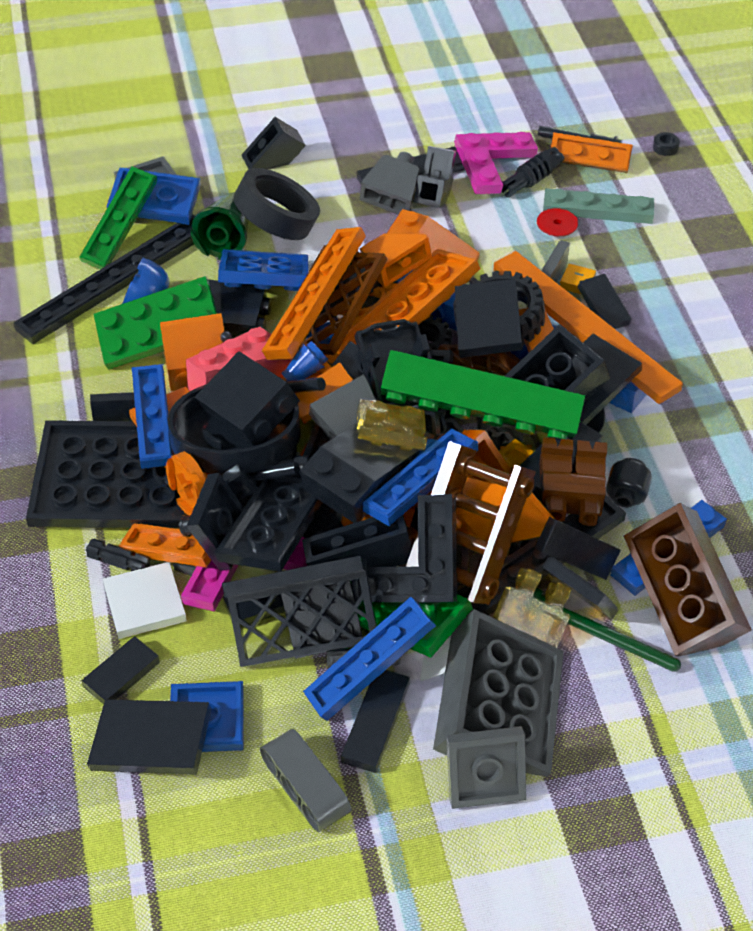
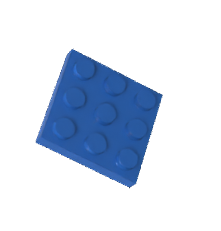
M223 249L218 270V282H223L227 287H241L242 284H254V287L258 289H270L273 285L284 286V289L289 291H298L308 274V254Z

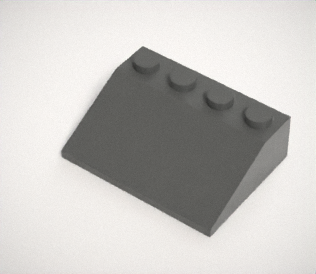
M475 609L470 612L451 634L433 750L447 755L446 735L522 726L525 734L526 773L545 777L549 776L552 769L564 651Z

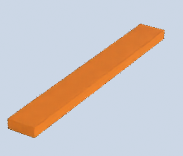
M514 251L494 262L493 270L499 271V275H503L504 271H511L512 276L518 272L522 273L523 278L526 276L532 278V282H536L542 291L546 313L581 342H584L594 333L641 362L642 371L631 382L656 403L661 404L682 390L683 383L520 253Z

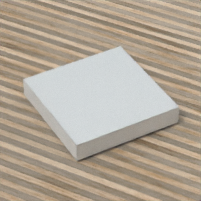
M169 562L103 578L118 639L187 621Z

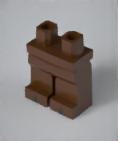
M543 437L540 454L541 504L554 519L560 522L565 521L566 514H577L582 525L595 526L598 517H601L606 496L605 469L607 443L577 440L572 473L573 440Z

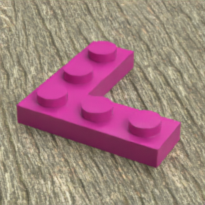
M530 132L456 134L454 140L455 147L475 194H497L502 192L503 183L492 159L534 157L538 151Z
M301 538L284 566V570L307 566L302 539L305 538ZM211 560L207 568L197 566L181 594L183 604L215 612L224 595L222 583L231 581L239 565L233 564L231 570L220 571Z

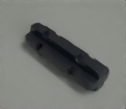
M91 539L86 546L87 557L98 561L102 558V562L124 570L132 568L131 571L150 567V558L140 553L133 555L134 551L110 543L105 546V542L98 539Z

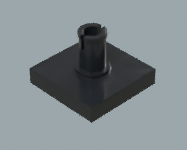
M220 473L207 475L192 514L181 516L182 520L179 521V528L183 536L190 537L193 535L217 568L222 571L231 570L233 564L217 562L215 551L244 507Z

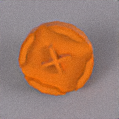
M183 451L168 459L166 474L172 491L177 490L180 498L176 499L179 507L184 513L191 515L206 477L211 473L202 472L195 459Z

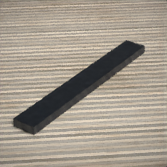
M192 214L190 224H174L13 322L15 331L31 344H35L130 285L135 274L139 271L137 267L143 257L158 265H162L193 246L191 229L195 215Z

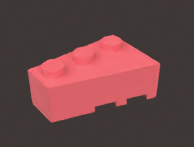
M261 327L253 328L247 333L233 339H228L220 345L203 350L199 354L186 359L188 390L190 392L195 388L208 384L238 351L280 378L283 377L281 373L292 359L267 360L262 349L270 338L271 333Z

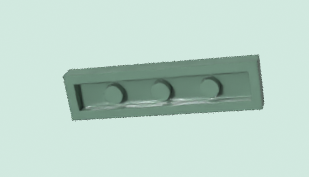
M545 188L543 211L560 208L570 211L579 218L653 224L654 198Z

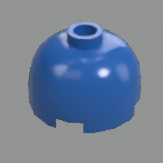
M143 257L137 267L139 271L135 274L133 281H131L122 304L168 289L170 280L167 272L160 265Z

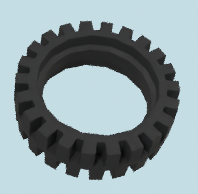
M499 271L492 272V277H488L485 273L480 275V281L476 278L469 281L470 284L516 279L518 301L524 302L528 306L523 315L519 316L522 346L525 345L524 339L531 342L534 339V334L538 335L541 332V326H544L545 323L544 300L539 285L536 282H532V278L528 276L523 278L522 273L518 272L512 276L511 271H504L503 275H499ZM454 300V317L457 326L456 301Z

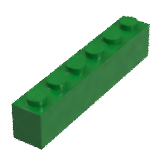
M390 350L381 386V394L387 395L386 400L390 402L405 404L406 400L419 403L418 407L427 411L437 412L438 408L450 410V415L457 418L470 419L471 415L483 418V423L487 425L502 427V424L505 423L516 426L515 430L521 433L534 434L535 431L547 433V438L573 439L576 436L585 395Z

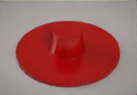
M552 208L538 215L537 226L548 235L567 236L576 231L578 219L568 210Z

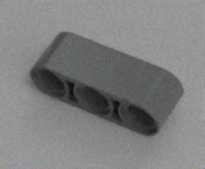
M295 729L288 730L260 747V753L266 766L315 831L320 832L351 813V805L346 794Z

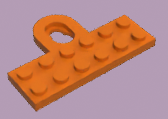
M437 249L432 253L431 259L415 268L398 284L392 283L385 288L383 286L375 288L368 296L380 299L374 305L360 309L336 355H325L328 358L327 361L333 364L349 341L356 344L354 337L356 332L362 331L373 324L406 319L411 323L417 322L419 325L422 321L428 319L434 310L450 299L451 295L455 292V286L466 284L481 269L477 259ZM348 309L336 316L337 319L345 316Z

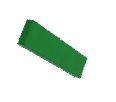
M131 166L80 254L81 262L102 269L113 261L157 184V176Z

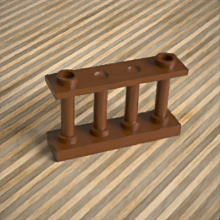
M449 441L431 495H456V509L459 507L495 521L488 541L456 529L457 545L483 555L477 575L457 567V582L472 588L468 601L489 605L491 599L497 594L499 588L498 578L526 498L531 495L534 489L533 478L536 471L515 465L512 474L476 462L474 457L477 450ZM473 475L506 487L507 489L500 508L464 495L463 488L467 477ZM418 533L406 567L418 566Z

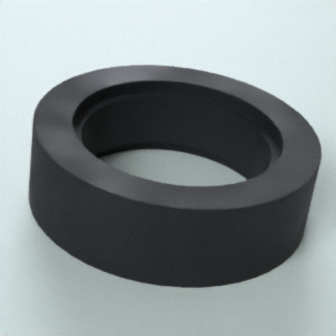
M264 168L247 170L233 196L236 207L245 218L260 229L283 239L302 240L306 238L320 215L318 202L303 186L283 174ZM267 198L276 201L277 203L281 204L282 206H284V207H285L286 209H288V210H285V209H283V208H281V207L275 205L274 203H272L271 201H269Z

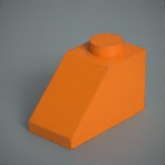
M384 233L360 248L361 253H384L388 258L377 278V281L384 288L432 258L429 238L426 234ZM373 263L367 265L365 269H370Z

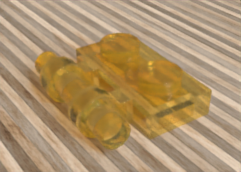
M359 400L357 407L358 439L368 440L371 445L381 446L382 443L400 446L401 450L411 451L412 448L425 450L427 437H424L426 431L424 410L411 406L403 407L386 404L377 400Z

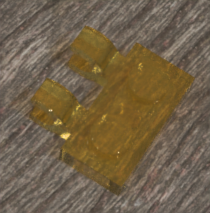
M521 568L516 577V588L505 587L493 618L557 648L571 616L562 612L569 598L571 588L561 583L555 584L550 582L545 593V603L532 596L542 574L530 568L528 570Z

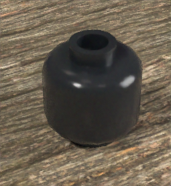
M628 457L617 461L612 465L606 484L607 495L617 505L625 508L643 503L648 496L652 480L651 471L641 460Z

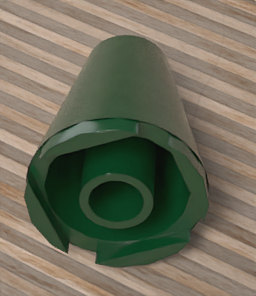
M235 192L227 194L201 210L195 216L192 223L191 238L194 245L202 254L218 257L217 260H221L223 249L242 250L246 244L248 219L242 215L234 203L233 196Z

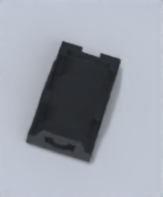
M406 319L376 323L362 331H357L354 337L362 367L383 417V427L410 444L427 440L415 434H399L393 426L397 416L402 411L419 403L406 400L405 404H398L386 400L387 395L381 394L382 381L390 350L432 359L431 354L428 352L430 348L426 334H420L417 322L411 323ZM438 408L440 433L446 434L448 430L443 416L446 409ZM417 413L408 417L402 424V427L416 428L433 434L431 415Z

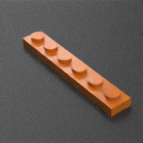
M362 227L336 229L263 347L262 352L267 360L293 359L365 239L366 235Z

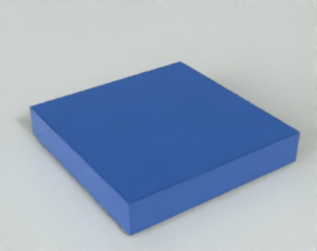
M243 681L171 684L170 701L209 702L212 708L202 752L244 750Z

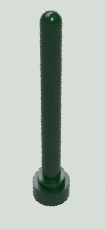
M533 585L530 586L523 599L520 610L527 614L542 616L544 613L672 672H677L681 668L679 659L549 601L550 597L544 595L545 591Z

